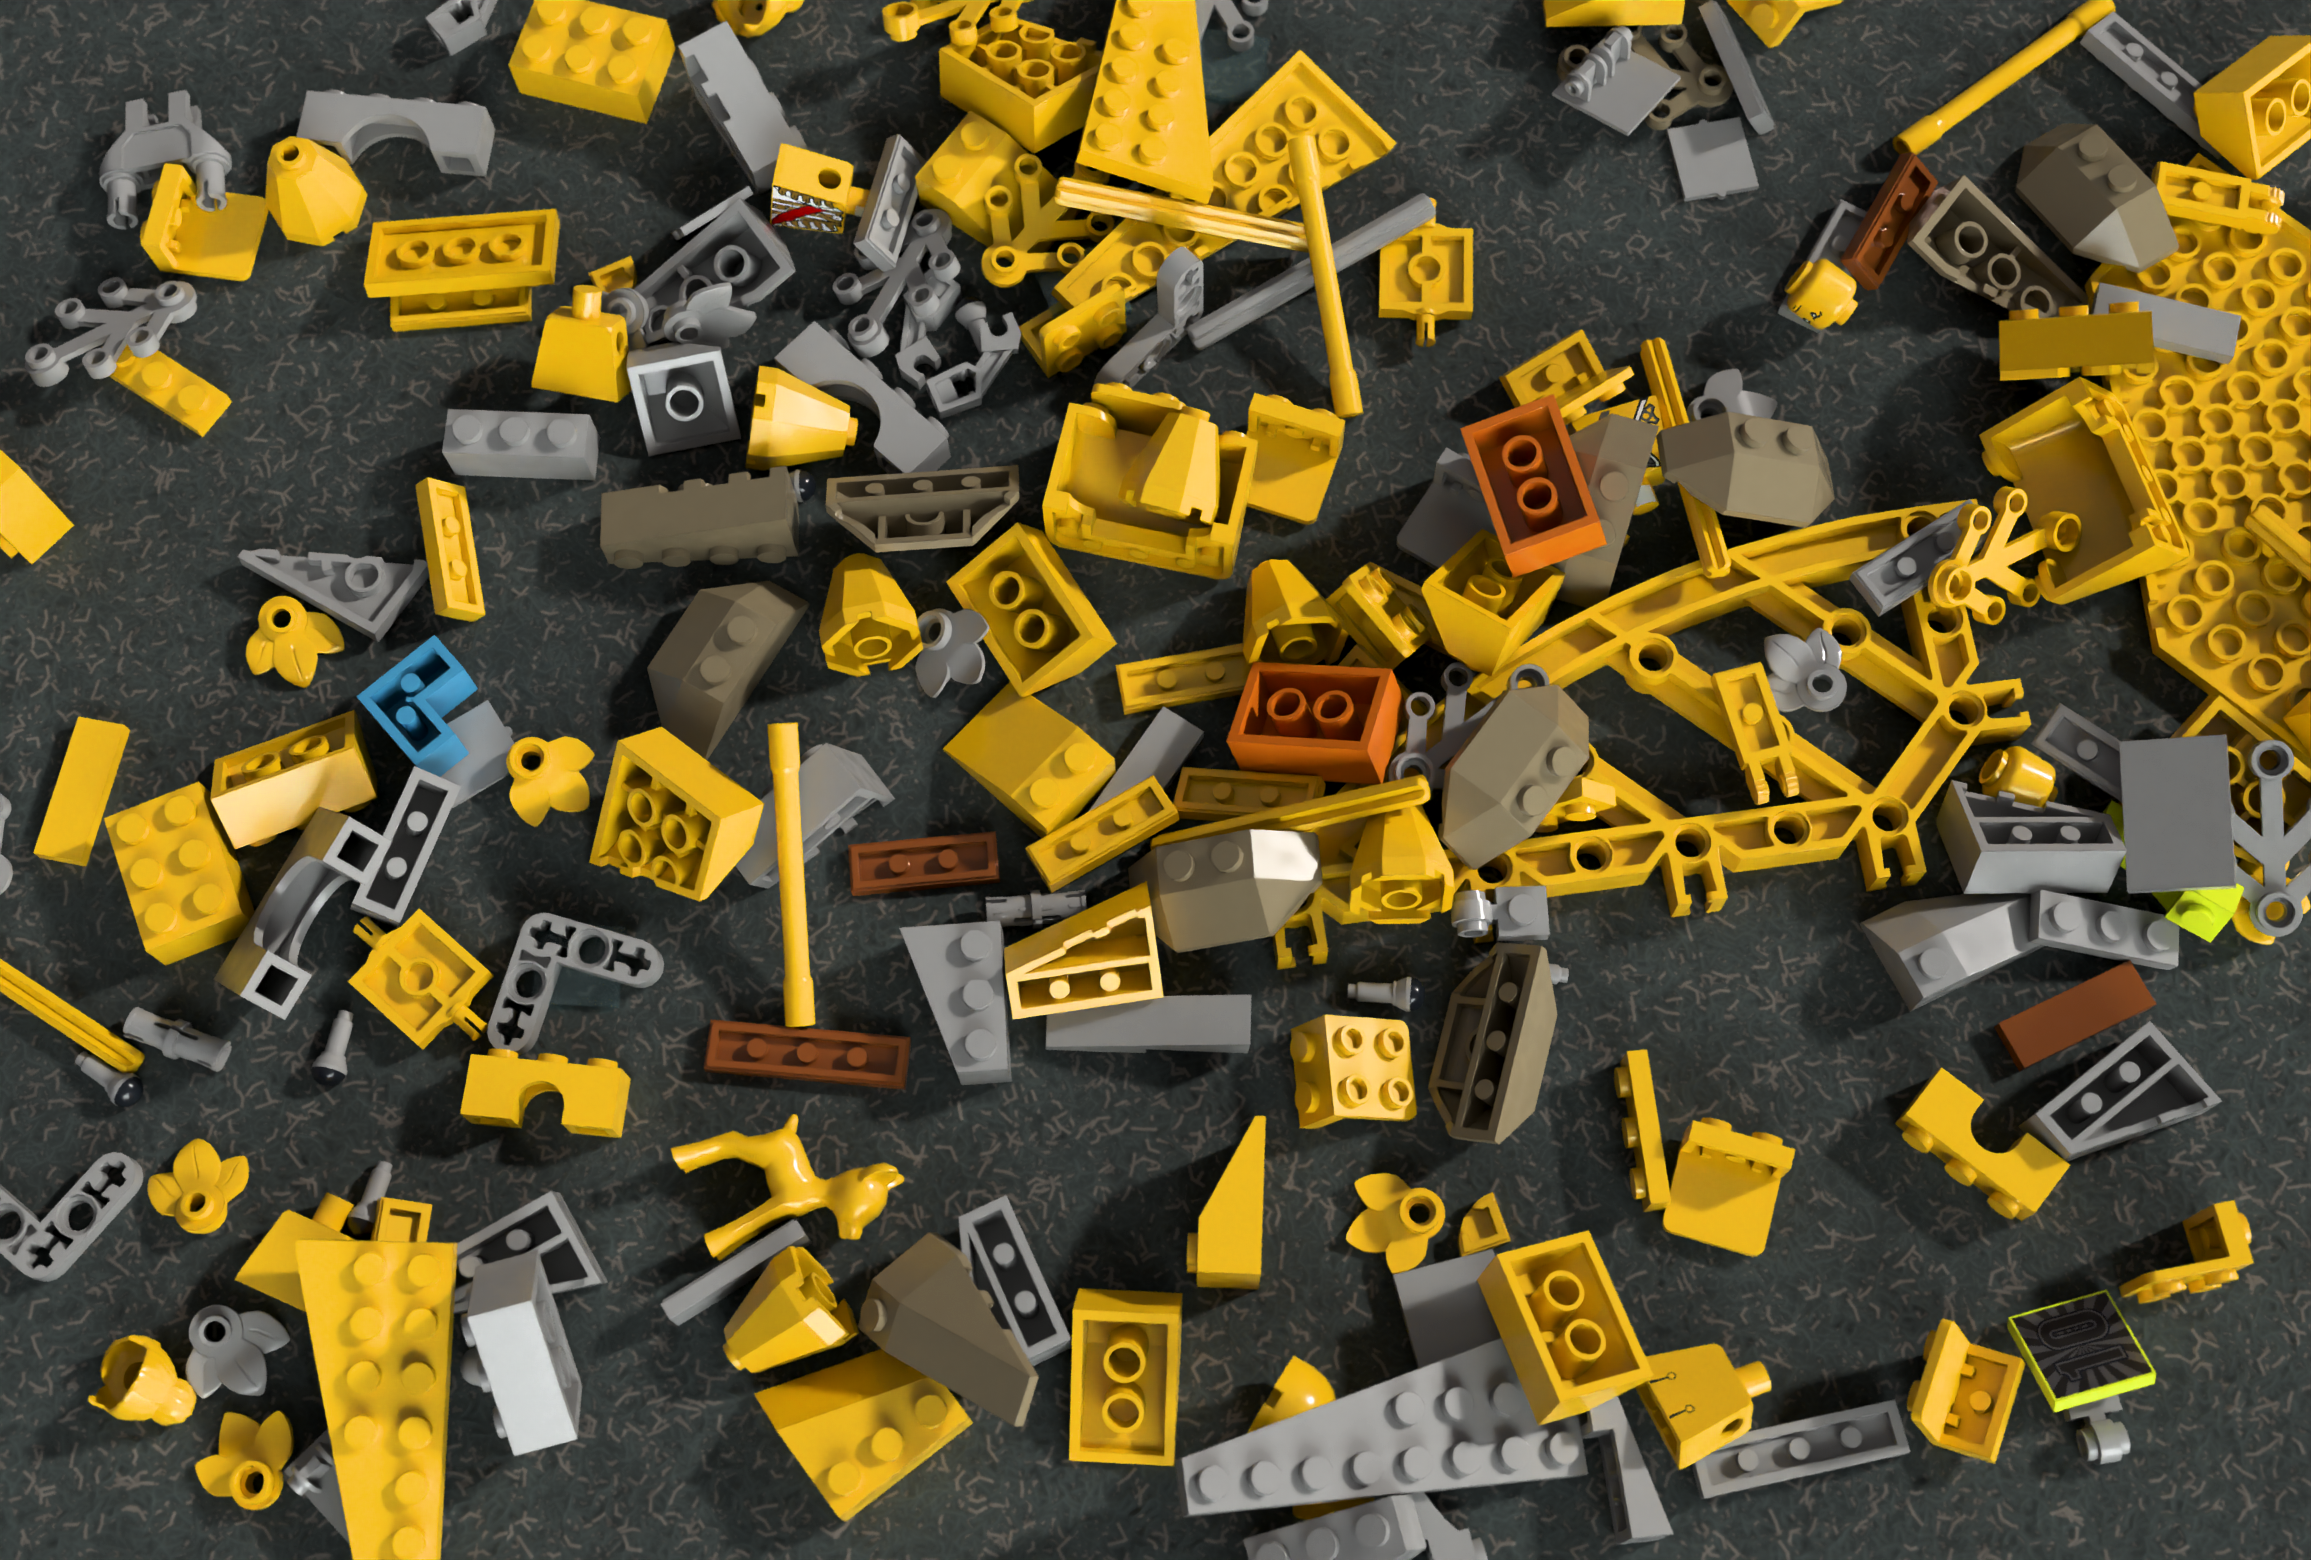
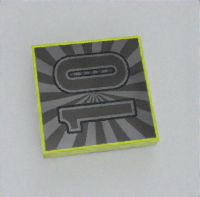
M2107 1289L2008 1317L2007 1328L2053 1412L2155 1384L2156 1372Z

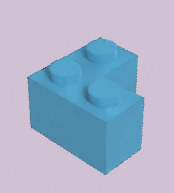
M435 635L356 696L416 767L441 777L469 754L468 750L442 718L478 690L463 666Z

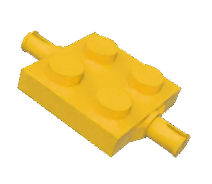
M1430 198L1436 211V200ZM1435 215L1433 219L1379 249L1378 318H1408L1416 321L1415 343L1420 347L1424 345L1425 330L1426 347L1435 345V321L1442 319H1472L1473 228L1446 227L1436 223Z
M418 909L401 927L388 934L379 928L368 916L362 918L360 922L373 933L372 935L367 933L359 924L355 925L353 933L365 941L372 950L366 963L348 982L422 1050L445 1027L453 1023L458 1025L473 1041L479 1039L481 1035L468 1024L469 1021L483 1033L486 1032L488 1024L468 1007L473 997L494 975L421 909Z

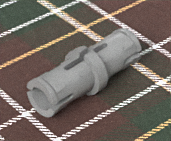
M1040 889L1030 890L1028 895L985 897L987 921H1000L1002 928L1032 925L1033 930L1043 929V924L1059 923L1087 909L1085 890L1040 894Z
M136 1007L130 1012L123 1027L124 1037L162 1050L165 1057L174 1060L181 1057L211 1068V1070L216 1072L222 1070L232 1049L230 1041L222 1040L193 1029L192 1024L188 1021L165 1019L140 1007Z

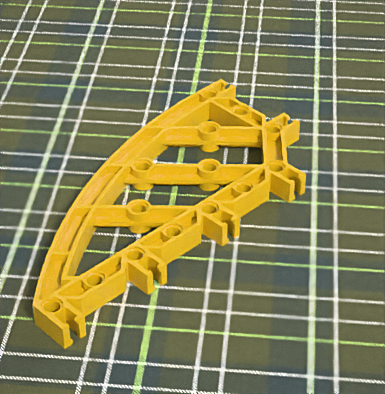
M1970 499L1973 504L1978 505L1977 499ZM1967 500L1854 516L1792 530L1727 550L1731 561L1730 572L1724 577L1718 576L1710 579L1705 576L1700 560L1675 568L1617 593L1553 626L1520 646L1491 677L1483 672L1473 677L1472 684L1467 689L1464 722L1502 694L1504 690H1507L1506 684L1509 676L1521 665L1534 664L1541 667L1548 675L1550 685H1559L1562 689L1608 665L1623 675L1626 683L1634 691L1641 694H1651L1734 751L1710 680L1712 676L1678 654L1675 644L1667 636L1749 606L1792 636L1798 637L1806 642L1807 637L1816 628H1822L1831 635L1833 633L1846 635L1852 645L1845 646L1839 644L1842 651L1839 669L1845 670L1923 723L1877 788L1794 733L1791 723L1784 716L1780 715L1792 749L1790 757L1799 781L1800 792H1798V796L1807 802L1686 818L1599 758L1596 749L1589 743V759L1582 767L1583 774L1575 776L1574 779L1583 777L1615 787L1616 807L1596 812V816L1612 828L1525 839L1476 870L1469 869L1450 849L1444 850L1453 869L1455 888L1453 902L1455 901L1456 893L1468 890L1485 892L1486 900L1494 902L1493 892L1495 887L1546 886L1547 897L1643 885L1654 869L1660 866L1671 917L1690 915L1692 899L1691 894L1685 895L1683 876L1699 874L1702 877L1707 899L1704 904L1706 913L1721 910L1728 899L1721 865L1735 873L1833 860L1841 856L1852 840L1857 845L1866 891L1886 889V882L1891 877L1889 868L1884 869L1882 851L1889 848L1896 850L1902 867L1901 886L1916 885L1927 872L1916 820L1969 746L2019 740L2030 727L2031 720L2028 711L2020 712L2016 717L1990 718L1987 715V706L2002 703V708L2011 707L2016 700L2024 697L2021 679L1967 684L1966 682L1978 666L1979 660L1966 606L1962 604L1953 608H1943L1935 605L1929 597L1928 586L1901 602L1913 657L1873 631L1868 619L1861 612L1852 608H1839L1811 590V588L1849 580L1852 572L1908 538L1909 532H1918ZM1980 553L1977 554L1976 556L1972 557V558L1970 559V561H1972V560L1978 558V556L1980 555ZM1928 621L1940 622L1946 628L1947 633L1934 631ZM1652 658L1660 664L1661 669L1657 671L1647 670L1640 664L1639 659ZM1526 680L1518 682V689L1533 687ZM1445 698L1435 705V711L1427 721L1426 752L1441 741ZM1956 710L1963 713L1968 720V724L1955 722L1951 718L1949 711ZM1407 728L1396 737L1383 783L1388 782V769L1393 759L1405 752ZM1452 758L1439 768L1445 769L1449 762L1452 760ZM1774 762L1761 765L1763 773L1778 781ZM1413 768L1404 770V778L1420 775ZM1346 783L1336 794L1373 786V784ZM1882 815L1888 818L1892 823L1893 830L1884 831L1878 828L1873 821V816ZM1368 816L1301 831L1313 832L1318 835L1323 884L1313 894H1309L1306 898V905L1298 909L1277 933L1272 936L1277 970L1296 967L1291 947L1286 948L1285 928L1309 927L1313 945L1308 946V954L1311 956L1312 965L1327 963L1328 956L1322 911L1341 925L1370 921L1367 910L1360 907L1359 916L1351 912L1349 906L1350 872ZM1785 828L1790 830L1795 836L1796 843L1785 844L1776 837L1774 829ZM1678 841H1688L1697 848L1699 855L1686 857L1677 850L1675 843ZM1591 854L1599 860L1601 868L1587 870L1578 863L1577 856ZM1486 866L1494 867L1500 871L1503 880L1498 883L1485 882L1479 876L1478 870ZM1440 905L1430 909V912H1441ZM1492 924L1488 926V934L1473 937L1474 944L1494 940Z

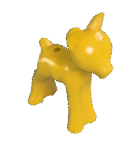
M791 1114L788 1117L783 1128L767 1134L748 1137L736 1131H731L695 1143L671 1148L676 1164L680 1169H684L685 1173L723 1159L734 1158L765 1171L771 1198L742 1217L704 1234L710 1254L713 1258L717 1257L719 1262L761 1232L786 1220L801 1217L814 1209L827 1207L833 1211L837 1219L838 1232L841 1239L859 1240L863 1228L876 1219L886 1206L888 1190L900 1185L905 1179L903 1175L898 1173L897 1168L887 1163L853 1168L827 1180L817 1177L796 1134L798 1127V1116L796 1114Z

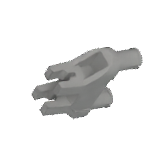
M187 90L168 93V122L158 124V118L155 114L147 115V103L143 98L126 102L125 131L108 150L99 170V183L107 192L108 224L117 229H127L126 216H128L131 228L138 224L136 194L140 193L141 190L153 188L155 181L160 180L164 163L183 165L190 178L196 180V204L200 209L211 212L215 211L214 198H217V208L219 210L224 209L227 205L225 175L232 168V158L214 138L202 130L201 110L197 105L190 106V95Z

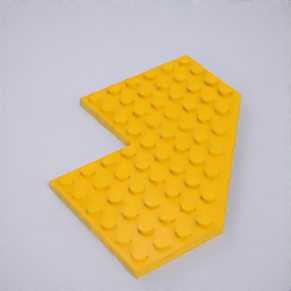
M2199 152L2187 165V167L2230 175ZM2276 208V210L2265 209L2268 213H2277L2282 219L2280 231L2273 233V235L2268 234L2267 236L2264 234L2260 235L2259 233H2248L2242 227L2239 229L2168 215L2179 244L2177 252L2140 273L2126 270V266L2102 263L2085 284L2090 313L2095 290L2101 282L2241 316L2234 357L2229 364L2154 347L2155 373L2137 374V369H2122V373L2101 375L2103 388L2112 392L2126 409L2189 551L2188 558L2171 567L2139 578L2152 653L2208 695L2222 696L2271 738L2288 745L2293 755L2311 770L2310 753L2282 719L2311 691V582L2245 528L2243 524L2254 509L2261 504L2266 505L2311 543V230L2279 208Z

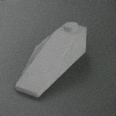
M739 198L634 289L644 297L649 307V316L642 328L648 347L667 340L662 329L666 309L675 302L688 300L693 292L714 284L730 282L732 295L729 306L742 309L763 300L796 271L786 244L760 210ZM620 304V314L626 319L627 309L623 304Z

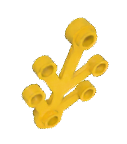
M910 0V2L891 3L882 9L884 30L890 34V38L894 41H909L917 36V30L921 25L961 13L956 20L949 24L950 41L957 46L970 45L978 39L976 24L990 3L999 0ZM1002 0L999 6L989 11L991 29L998 33L1015 30L1018 27V8L1022 3L1033 0Z
M1023 154L1015 161L1014 177L1020 184L1024 229L1013 241L1011 240L1008 214L1012 210V193L1004 186H993L985 194L984 207L990 215L993 245L988 247L983 253L981 269L985 278L997 287L1009 288L1017 285L1023 280L1026 273L1061 271L1064 274H1068L1085 258L1083 248L1074 242L1062 244L1057 253H1029L1038 242L1090 239L1100 243L1114 228V219L1111 215L1094 211L1088 215L1087 219L1058 221L1070 207L1056 204L1054 196L1041 209L1038 182L1041 179L1042 163L1033 154ZM1075 161L1074 172L1071 178L1107 185L1110 173L1101 170L1090 171L1085 165ZM1031 166L1036 172L1032 175H1026L1020 171V168ZM1000 197L1007 203L1002 207H996L990 201L993 198ZM1100 221L1105 223L1108 228L1104 231H1097L1092 227V224ZM1071 253L1078 257V261L1067 263L1063 260L1062 256ZM1000 258H1007L1012 260L1013 264L1010 267H1001L996 261Z
M2004 486L1996 492L1993 500L1994 510L1998 514L1979 557L1970 561L1980 535L1986 533L1991 525L1992 515L1985 506L1966 504L1961 508L1957 517V524L1962 533L1950 559L1940 561L1930 574L1928 581L1930 599L1935 605L1943 608H1953L1963 604L1972 610V616L1975 621L1988 625H1997L2005 615L2006 605L2001 597L1983 594L1975 588L1976 581L1986 578L2007 591L2008 599L2012 604L2023 607L2034 606L2041 595L2036 586L2035 579L2020 576L2007 566L2043 548L2062 552L2074 549L2079 543L2082 534V524L2079 517L2072 513L2052 511L2039 519L2035 530L2006 543L2017 518L2024 513L2028 500L2024 490Z

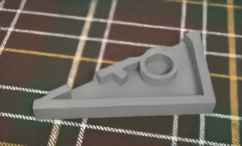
M260 548L255 551L243 549L237 556L244 567L377 642L382 639L429 578L427 562L414 559V564L412 565L384 563L382 557L365 556L362 558H352L346 554L309 552L308 557L280 555L278 550Z

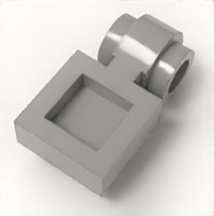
M1546 886L1495 887L1493 892L1494 904L1492 905L1489 900H1486L1485 892L1468 890L1455 894V902H1453L1451 909V923L1453 927L1457 928V935L1460 937L1484 936L1488 934V926L1491 924L1496 925L1497 941L1547 940L1550 936Z
M2118 1394L2062 1410L2065 1422L2084 1419V1429L2077 1430L2076 1441L2079 1452L2086 1462L2094 1461L2097 1465L2117 1462L2121 1460L2122 1455L2130 1452V1441L2125 1426L2121 1422L2113 1423L2111 1419H2106L2105 1414L2122 1410Z

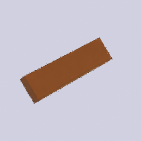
M711 1020L704 1070L713 1073L906 1090L912 1040L910 1037Z

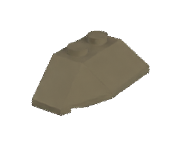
M2061 124L2024 146L2015 192L2072 254L2106 264L2126 266V270L2140 273L2178 251L2179 244L2156 185L2097 124Z
M1727 411L1661 430L1656 435L1662 476L1674 484L1678 481L1692 496L1722 515L1807 528L1835 499L1828 459L1812 426Z
M1610 414L1569 436L1597 511L1607 545L1551 564V566L1566 573L1556 596L1557 600L1590 608L1608 598L1659 426Z
M1019 466L827 478L826 512L876 553L974 546L1020 500Z
M771 581L699 590L647 667L661 726L704 759L708 760L810 606L809 602Z
M1552 684L1504 690L1445 768L1442 794V823H1439L1438 838L1471 870L1478 869L1532 836L1589 759V717L1559 685Z
M1247 829L1155 847L1128 868L1130 889L1147 881L1155 935L1177 953L1274 936L1300 908L1309 894H1313L1323 884L1318 835L1313 832Z
M1497 942L1488 952L1490 956L1478 964L1451 993L1428 1090L1438 1112L1446 1123L1445 1127L1449 1135L1454 1139L1500 1144L1535 1111L1558 1015L1547 950L1540 945Z

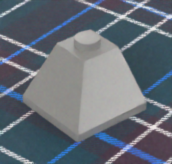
M671 342L628 351L627 372L649 456L741 439L721 347Z

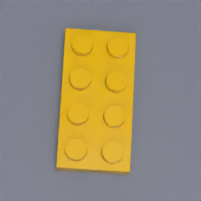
M545 209L373 222L364 278L368 298L399 297L552 285L555 280L560 227L557 210Z

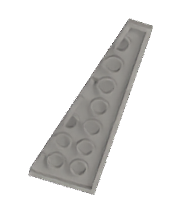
M1502 1338L1175 1461L1182 1517L1571 1478L1588 1474L1579 1415L1538 1426Z

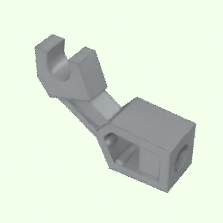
M448 0L425 17L432 34L452 56L487 35L486 25L498 0Z
M931 269L924 274L927 284L933 288L939 298V307L931 315L920 317L914 313L907 301L910 290L903 295L905 315L900 352L895 354L901 377L918 390L925 385L926 380L925 375L917 371L916 367L923 363L929 364L936 371L941 367L940 356L926 337V331H937L956 307L958 301L962 299L961 288L958 282L953 279L939 281L935 278Z
M1012 312L1002 315V322L1007 328V332L1002 336L993 335L989 330L987 322L980 325L981 358L975 366L964 362L926 380V390L939 419L982 405V397L1010 356L1018 354L1021 331ZM967 376L974 379L975 392L971 391L969 395L958 398L953 383L959 380L964 381Z

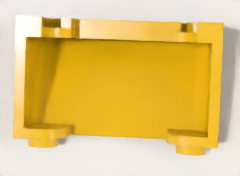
M2078 377L1979 434L1985 451L1982 452V459L1988 471L1995 477L2001 475L2004 479L2013 482L2015 488L2025 491L2028 500L2025 512L2033 530L2036 529L2039 519L2052 511L2075 514L2081 521L2082 534L2079 543L2074 549L2068 552L2048 548L2042 549L2046 559L2038 564L2039 574L2035 576V583L2039 592L2047 601L2064 605L2171 567L2188 558L2189 551L2186 541L2131 419L2120 400L2112 392L2082 377Z
M1069 402L1042 504L1047 539L1058 547L1218 580L1230 578L1237 557L1258 452V440L1250 439L1247 435L1238 431H1225L1222 435H1219L1221 513L1218 523L1213 522L1210 527L1206 526L1203 522L1201 526L1145 511L1147 504L1136 502V506L1133 507L1119 500L1118 494L1123 478L1152 436L1117 429L1115 418L1103 405L1092 402L1084 403L1083 405Z

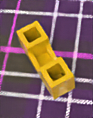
M498 1048L488 1049L487 1055H470L460 1114L470 1123L522 1129L524 1112L530 1100L540 1093L554 1091L561 1093L563 1096L564 1110L561 1124L570 1133L614 1138L622 1137L631 1078L622 1068H618L617 1062L602 1058H589L587 1065L568 1063L567 1057L550 1053L538 1054L537 1060L519 1059L517 1052Z
M1941 1067L1929 1078L1896 1121L1895 1125L1904 1131L1902 1133L1903 1139L1914 1149L1922 1153L1931 1151L1946 1163L1944 1169L1953 1179L1965 1186L1974 1184L1989 1196L1987 1202L1996 1212L2009 1219L2017 1217L2020 1221L2025 1220L2038 1210L2070 1167V1164L2028 1132L2017 1139L2006 1153H1993L1982 1148L1972 1135L1971 1120L1984 1099Z

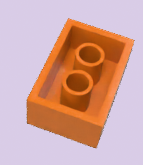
M1554 394L1460 428L1513 578L1607 545L1597 511Z
M1253 662L1226 742L1241 771L1322 776L1324 781L1377 785L1383 783L1403 717L1405 700L1392 669Z

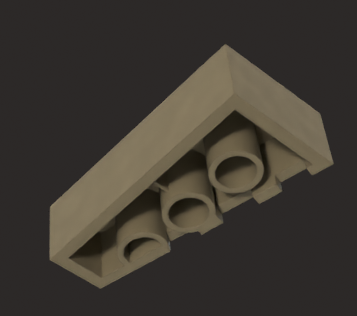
M786 466L769 468V477L750 480V474L747 471L729 474V483L719 485L705 483L701 478L686 480L678 487V491L669 492L667 488L661 485L601 493L600 547L609 564H614L623 569H636L641 567L644 562H662L671 567H684L693 560H710L718 565H732L742 558H758V560L765 563H779L786 560V557L799 556V503Z

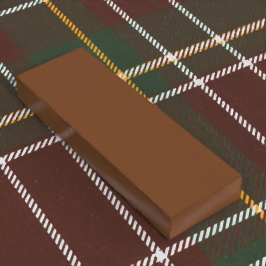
M1914 152L1900 154L1840 259L1842 264L1866 290H1876L1879 288L1908 237L1910 221L1929 199L1938 184V181Z
M996 831L848 845L852 896L1000 883Z
M2129 960L1998 1023L1994 1028L2019 1072L2151 1009L2156 1005V1002Z

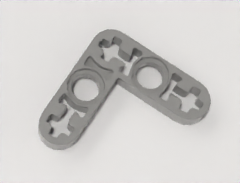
M1181 246L1173 251L1165 259L1157 273L1158 313L1102 367L1094 384L1106 385L1109 382H1117L1132 388L1157 364L1154 360L1159 362L1187 335L1188 326L1200 320L1204 309L1203 262L1186 247Z
M538 913L526 920L520 931L487 1029L489 1042L494 1048L511 1050L519 1055L533 1048L542 1028L562 966L628 986L646 988L656 983L663 973L664 961L661 953L644 940L551 913ZM551 925L550 930L553 933L569 940L568 947L566 949L559 944L546 942L543 949H541V943L535 939V934L537 931L545 932L548 926ZM571 930H576L571 936ZM599 937L605 944L603 957L596 963H584L579 954L581 945L589 938ZM618 943H621V944H623V945H622V946L619 948V950H618V949H617V944H618ZM617 950L622 955L638 959L641 953L645 952L644 958L651 962L650 968L648 970L641 969L637 977H635L632 968L624 963L615 961ZM567 951V957H562ZM614 964V971H609ZM537 971L542 979L541 989L535 996L529 998L521 997L517 991L518 979L525 972ZM511 1001L525 1008H533L531 1016L522 1011L520 1013L517 1026L524 1030L522 1038H513L510 1045H507L508 1038L501 1034L502 1029L505 1025L513 1026L518 1015V1011L509 1008Z
M111 1152L103 1155L95 1161L43 1220L38 1218L0 1184V1218L6 1213L17 1212L21 1220L20 1229L16 1235L6 1240L0 1238V1253L23 1274L33 1279L46 1282L58 1279L136 1195L143 1182L142 1167L136 1160L123 1153ZM113 1167L119 1170L125 1168L122 1175L126 1181L120 1187L115 1184L109 1185L112 1179L107 1173ZM93 1188L101 1192V1195L109 1199V1202L104 1205L101 1200L89 1195L88 1192ZM89 1203L93 1208V1220L85 1229L74 1231L69 1224L71 1211L77 1205ZM57 1228L61 1234L73 1239V1242L68 1246V1244L59 1241L60 1238L53 1235L52 1232ZM40 1247L48 1250L51 1249L49 1255L53 1262L48 1267L40 1264L36 1266L39 1258L35 1253Z

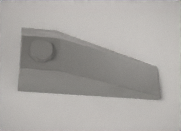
M2033 893L1960 894L1905 901L1860 923L1910 1012L2044 947L2043 945L2029 943L2031 894Z

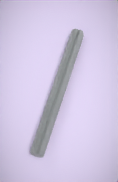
M1424 193L1419 194L1331 244L1336 274L1433 219L1436 211L1430 198ZM1310 257L1189 325L1187 334L1197 350H1204L1314 287Z

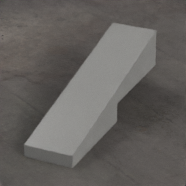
M1251 994L1164 996L1157 999L1048 1014L1045 1050L1146 1053L1147 1049L1248 1053L1251 1036Z
M1618 1396L1584 1413L1578 1414L1582 1439L1596 1437L1599 1439L1616 1545L1655 1541L1672 1535L1673 1531Z

